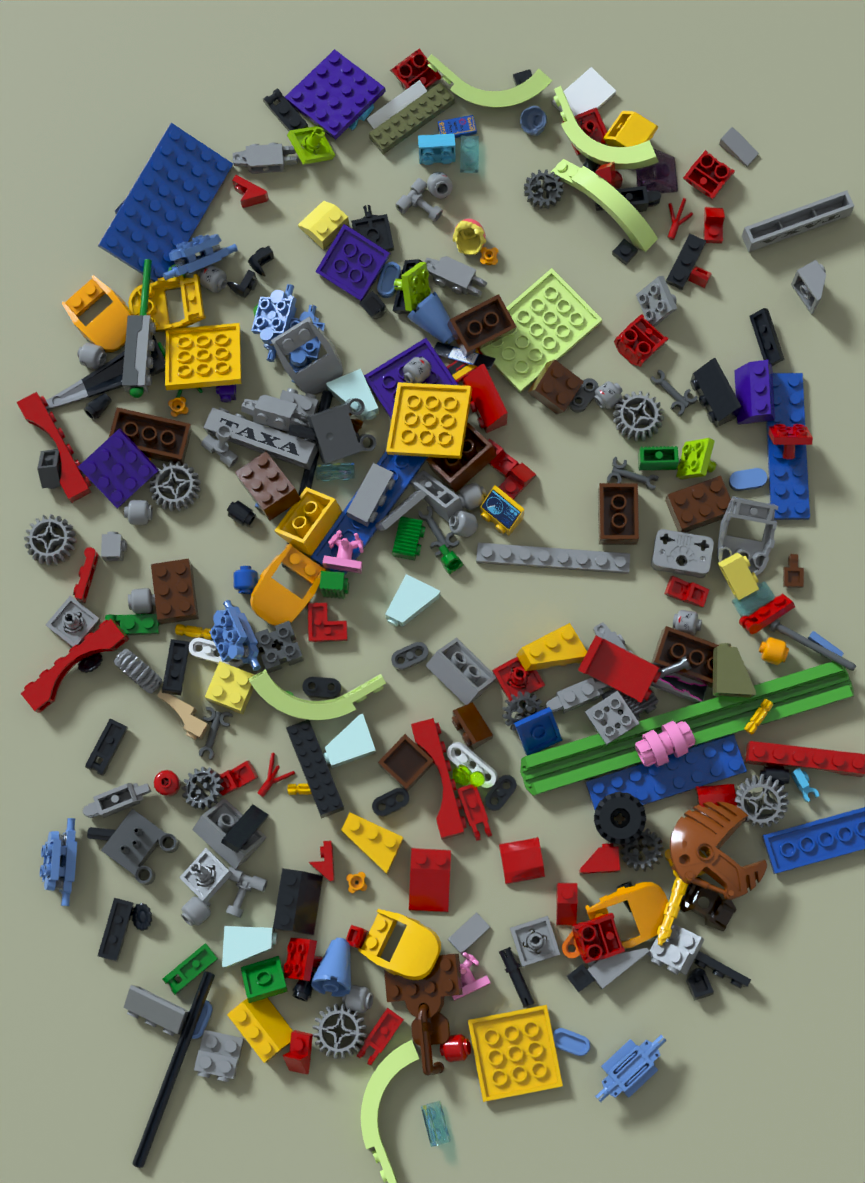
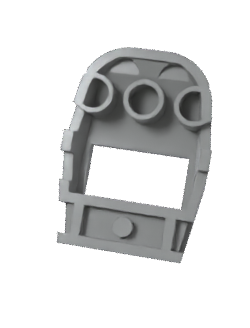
M310 316L271 340L284 370L303 392L310 394L320 393L327 389V382L342 376V362L335 350L334 344L319 327L317 328L313 324ZM317 336L327 354L300 371L295 372L285 355Z
M732 496L720 525L717 548L718 562L738 552L749 560L751 566L748 568L751 573L754 572L756 576L762 573L768 563L771 548H774L775 544L774 533L777 521L774 520L778 506ZM734 517L766 523L762 541L726 535L730 518Z

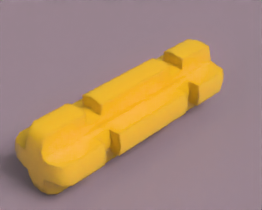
M177 624L175 627L177 635L183 636L185 634L188 637L212 639L211 629L208 628L202 629V627L189 625L185 627L182 624Z
M763 700L760 705L761 707L756 710L750 719L751 722H748L744 730L752 735L756 731L757 726L761 724L768 714L767 711H770L773 703L771 701Z
M288 784L287 791L289 795H296V793H299V795L311 794L308 784Z

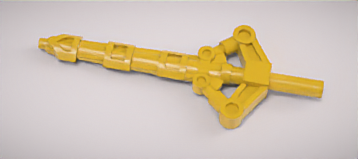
M667 849L665 851V859L672 867L670 849ZM699 850V854L702 857L706 858L705 855ZM675 870L673 875L676 877V880L671 890L669 903L666 904L663 913L665 916L662 926H659L657 930L659 946H662L671 936V926L674 919H677L680 910L679 905L688 887V884L681 880ZM701 871L697 877L705 874V872Z

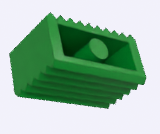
M677 446L640 447L638 453L639 471L677 470L679 464Z
M400 517L392 550L394 557L415 561L416 555L420 556L422 545L419 544L420 537L424 538L426 530L422 520Z
M321 571L320 591L323 598L334 597L336 599L338 597L339 599H344L345 594H349L348 578H345L344 572Z

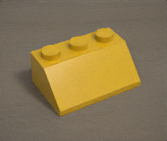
M306 487L299 496L301 500L290 508L274 531L286 542L293 545L294 548L311 556L343 511L336 499Z
M268 998L252 1003L245 999L227 1014L263 1063H267L290 1044L291 1032L293 1030Z

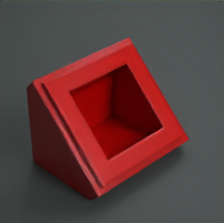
M611 162L601 165L595 173L611 183L616 177L615 163Z
M695 266L688 281L705 288L712 274Z
M351 925L346 940L350 946L361 949L368 931Z

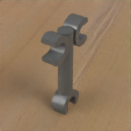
M658 370L657 374L661 379L657 380L652 376L651 382L654 385H661L676 400V402L672 403L670 409L673 410L675 407H679L681 410L677 416H682L685 408L689 404H694L698 397L695 396L693 399H689L687 395L690 394V389L686 390L684 396H682L664 379V372Z
M614 457L612 473L608 475L607 483H610L611 478H616L617 483H621V477L646 484L649 490H655L656 486L651 485L650 481H658L659 477L657 475L646 477L623 470L626 467L627 460H624L622 465H617V457Z
M427 506L428 515L425 516L421 511L418 512L420 519L427 522L438 540L431 543V549L441 547L444 544L448 549L459 545L458 540L454 543L449 541L454 536L452 532L448 533L445 539L432 517L433 512L430 506ZM440 550L435 553L436 557L442 555Z
M206 707V710L212 712V715L209 718L203 717V720L212 722L205 747L199 750V756L203 757V753L209 751V759L212 760L214 758L212 748L219 725L221 723L224 727H230L229 723L224 722V718L227 716L233 717L230 712L221 713L215 711L212 707Z

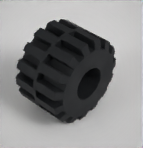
M615 792L609 794L598 803L595 809V827L600 836L610 843L619 845L630 843L636 840L645 828L646 814L644 806L636 797L629 793ZM618 813H622V816L625 817L622 824H618V821L614 820Z

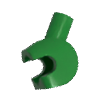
M445 544L439 547L443 554L441 563L448 574L453 573L464 565L455 552H450Z

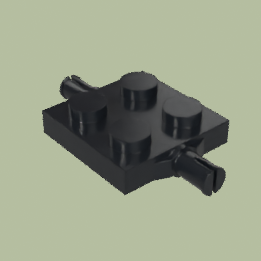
M365 205L363 207L365 216L361 219L352 220V229L386 251H394L387 214L372 215L371 206L367 205V212Z

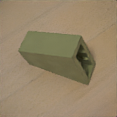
M729 643L719 644V646L713 649V696L752 698L756 695V690L738 648L731 647Z

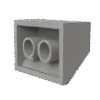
M457 637L439 649L426 664V667L465 705L476 700L496 680L494 674Z
M224 798L205 812L192 830L234 869H237L267 837L258 829L238 853L222 844L223 837L243 816Z
M135 985L130 986L124 1008L128 1010L127 1014L137 1019L139 1016L146 1018L145 1023L156 1027L158 1024L164 1027L163 1032L172 1036L175 1033L181 1034L189 1014L188 1010Z

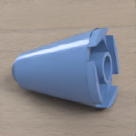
M436 292L426 297L416 310H412L407 316L412 322L443 344L446 342L450 344L455 340L447 325L451 318Z
M336 938L330 942L312 978L311 986L319 993L325 994V991L332 992L331 996L343 997L350 993L351 951L350 944L344 938Z

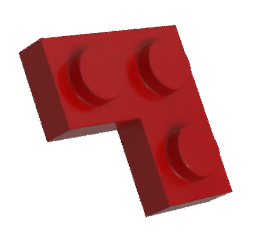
M327 602L308 603L309 642L348 641L347 621H328Z

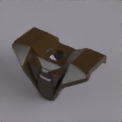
M693 883L688 884L685 895L679 905L683 912L691 910L705 919L706 926L721 931L726 929L732 915L737 910L732 900H726L723 894L708 888L705 889ZM700 897H706L709 900L707 908H701L698 905Z

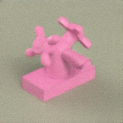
M338 530L331 540L328 541L331 549L335 544L338 546L337 557L324 555L323 567L361 574L363 568L362 561L351 559L353 549L359 548L360 554L364 552L363 541L359 538L358 533H354L355 541L349 542L347 538L341 539L343 536L341 534L342 531Z
M466 952L462 954L466 960L463 964H460L463 995L452 996L454 1001L490 984L488 976L475 980L470 967L472 964L478 966L479 961L473 955Z

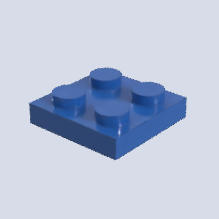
M550 707L514 723L527 756L563 741Z

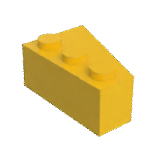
M568 623L522 647L516 656L525 671H531L552 666L582 663L587 650L572 625Z
M349 812L341 829L342 833L388 875L404 838Z

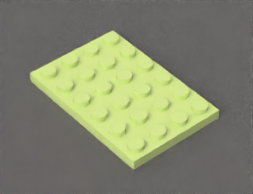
M551 268L506 307L517 326L515 331L480 349L483 355L496 358L493 366L521 393L537 379L547 362L554 359L558 361L602 323L603 319Z

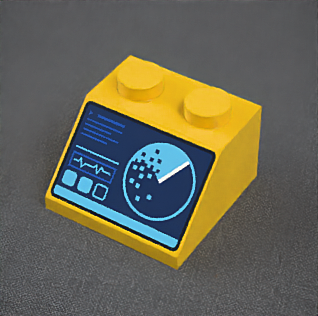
M496 485L480 506L481 517L487 522L491 521L496 525L495 528L500 533H506L508 536L524 519L525 509Z

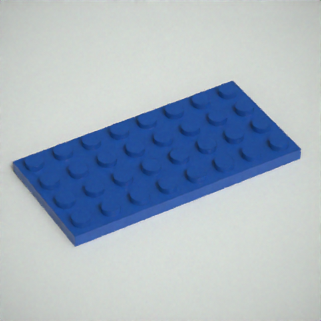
M171 123L108 227L98 247L142 275L145 259L152 260L150 280L153 282L158 281L157 278L163 277V273L168 272L169 267L175 264L174 261L170 260L169 253L177 248V244L182 242L188 243L233 163Z

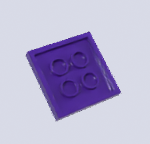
M343 224L315 272L362 301L391 253Z
M120 428L78 466L116 508L120 507L159 471Z

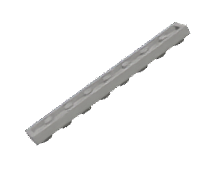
M478 543L476 563L629 574L630 553Z

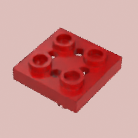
M597 107L574 116L577 124L586 135L601 144H607L603 140L607 130ZM573 146L576 155H580L581 153Z
M775 424L774 426H769L768 434L773 444L784 445V459L795 458V445H812L813 437L805 425L794 424L793 427H786L784 424Z
M518 657L492 670L509 701L512 700L511 694L515 697L518 696V691L522 692L523 695L525 691L532 694L545 687L537 670L525 671Z
M291 937L287 947V961L284 964L285 978L310 981L312 968L317 969L319 964L316 962H321L323 958L315 956L316 940Z

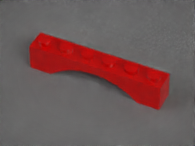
M35 392L18 401L17 404L27 422L45 431L55 441L62 462L60 484L69 501L73 503L92 493L89 489L92 485L88 477H83L80 472L81 470L78 468L80 462L78 459L74 461L72 454H74L70 444L66 445L63 440L66 438L61 427L57 429L54 424L57 420L53 412L48 413L46 409L49 405L44 396L40 397Z
M112 619L103 621L97 631L86 635L80 645L73 646L69 650L68 655L57 659L51 669H46L39 675V679L28 683L21 695L35 712L41 713L55 701L62 680L78 662L93 654L116 651L129 640L128 636L116 621Z
M434 718L413 723L411 728L415 743L434 760L442 780L443 799L436 818L441 840L464 834V828H467L464 816L460 817L458 811L462 807L459 797L455 798L453 791L457 789L454 778L450 779L448 772L452 771L450 762L445 760L443 755L446 752L444 741L440 742L438 734H442L439 722L435 723Z
M749 741L747 743L745 764L799 767L848 776H865V754Z

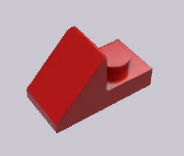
M238 175L234 176L232 180L234 189L243 195L240 201L242 208L268 201L269 197L266 190Z
M704 208V240H706V243L722 244L723 222L725 219L723 208Z
M522 462L510 471V475L498 488L514 500L533 480L536 474Z
M323 841L324 846H320L321 858H324V861L309 862V864L327 880L335 882L332 841Z
M297 1030L291 1032L290 1051L283 1055L289 1071L309 1074L313 1034Z

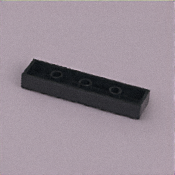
M310 720L286 727L321 819L344 810L343 803Z

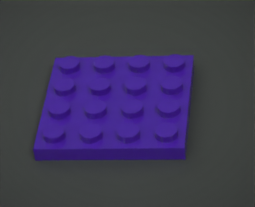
M334 49L285 98L296 110L336 140L386 90L383 85Z
M427 338L364 375L368 386L390 419H392L398 382L408 383L403 377V367L414 357H423L431 365L430 376L421 384L458 385Z

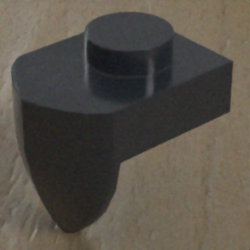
M270 246L258 249L248 260L251 268L264 277L266 275L261 266L274 259Z
M248 270L240 285L234 282H227V284L237 295L246 298L250 291L255 289L258 281L255 272Z
M373 291L359 303L373 319L383 317L386 312V305Z
M695 968L689 973L686 982L694 1001L713 995L714 991L705 970Z

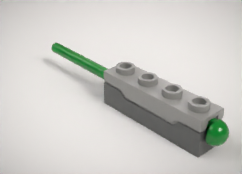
M145 259L140 315H128L122 386L125 392H129L133 398H140L143 393H148V386L152 384V377L149 374L150 368H153L151 351H154L155 344L152 336L156 332V324L152 321L150 315H147L152 260Z

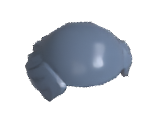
M530 106L523 110L522 115H520V124L523 131L530 135H540L547 124L546 113L538 106Z

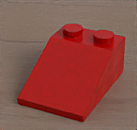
M411 848L409 910L448 912L451 850Z

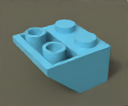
M454 134L418 136L419 164L432 165L433 163L450 164L451 162H456Z

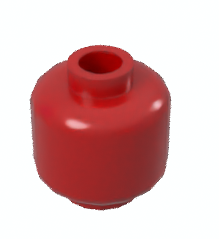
M164 770L156 775L154 788L162 796L171 797L180 790L181 782L174 772Z
M462 1034L450 1035L447 1042L440 1044L441 1056H445L448 1062L466 1060L467 1056L471 1053L469 1039L465 1038Z

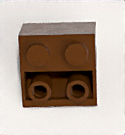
M473 702L453 710L452 723L457 731H462V740L467 747L471 746L474 750L493 738L492 732Z

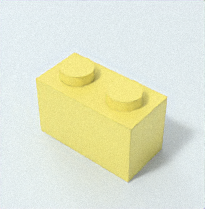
M737 552L717 563L734 597L738 600L759 590L756 584L759 582L754 572H750L748 567L751 565L746 556H742Z

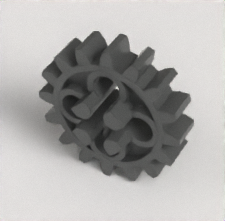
M548 169L544 173L538 170L537 175L532 172L531 178H526L524 196H528V203L533 201V207L538 204L539 209H542L543 206L549 209V204L556 206V200H561L560 195H563V189H561L563 188V182H559L560 176L554 177L555 172L548 174ZM540 180H544V190L548 199L543 198V188H541Z
M518 691L517 697L511 694L512 700H505L508 706L502 707L506 711V714H503L502 717L508 719L505 724L507 726L511 725L510 729L512 731L516 730L514 723L524 719L520 714H516L514 718L511 716L513 712H523V709L519 706L521 700H524L522 707L525 710L531 711L535 707L534 713L524 712L525 717L545 709L543 706H539L542 701L540 699L536 700L537 696L535 694L530 696V693L525 691L523 695L522 692Z
M202 767L201 771L195 768V774L188 773L189 780L184 779L186 786L182 787V790L185 791L182 796L187 799L186 803L195 809L200 808L204 810L205 806L212 808L211 803L217 804L216 798L223 796L219 792L224 790V787L220 785L224 781L220 778V774L216 771L214 772L210 767L208 770ZM196 781L201 783L202 786L210 792V796L204 793L203 789L195 784Z
M647 828L636 840L627 844H621L624 849L620 850L621 854L624 855L622 859L624 862H627L629 868L634 865L635 871H638L641 867L643 872H646V867L648 866L650 869H653V863L660 864L658 857L663 858V854L660 852L664 850L663 845H661L662 840L660 837L657 838L656 832L651 834ZM642 838H644V839L642 840V844H643L644 847H645V848H643V850H642V847H641L640 844H639V840L642 839ZM641 851H643L646 857L644 861H641L643 859L642 855L640 854Z

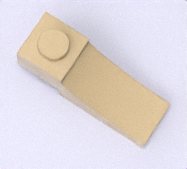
M160 690L157 697L179 714L185 724L183 726V729L187 732L185 735L193 740L197 738L202 740L210 726L206 722L194 717L197 710L170 694L162 693V690Z

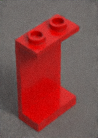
M598 635L592 641L578 671L594 677L638 700L640 703L643 700L647 701L652 693V690L649 688L653 682L657 683L661 675L658 672L660 667Z

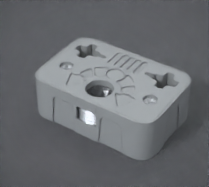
M661 529L657 532L654 541L651 566L656 571L704 578L710 570L714 542L707 536ZM663 538L666 539L667 544H663ZM700 545H704L705 551L701 550ZM683 560V563L685 564H683V566H679L678 561Z

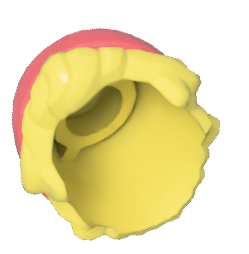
M470 218L464 219L455 227L453 242L456 243L460 253L476 255L486 243L485 231L478 221Z

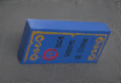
M473 115L438 121L440 134H454L455 138L477 134Z

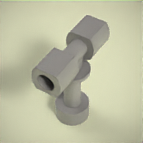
M420 178L411 186L410 193L407 196L403 195L396 203V209L403 214L411 206H419L429 213L428 218L434 222L443 213L440 207L435 206L433 208L422 200V193L427 189V183Z
M220 425L216 431L218 440L209 434L203 439L201 446L210 453L216 452L221 456L220 460L231 468L237 463L239 458L228 449L229 445L226 442L231 438L232 429L228 425Z
M229 867L233 874L228 879L237 882L236 886L239 887L233 906L228 905L226 913L241 918L243 910L240 907L246 891H251L254 888L264 892L268 881L255 875L253 877L245 875L243 871Z

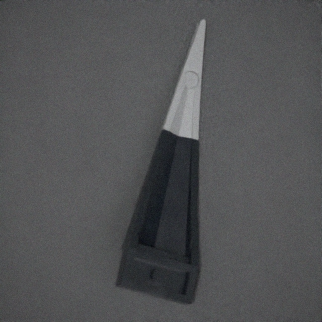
M153 335L152 340H154L155 347L154 351H151V357L153 358V368H150L149 374L151 376L165 371V360ZM125 351L80 381L46 400L49 405L46 409L49 410L123 387Z

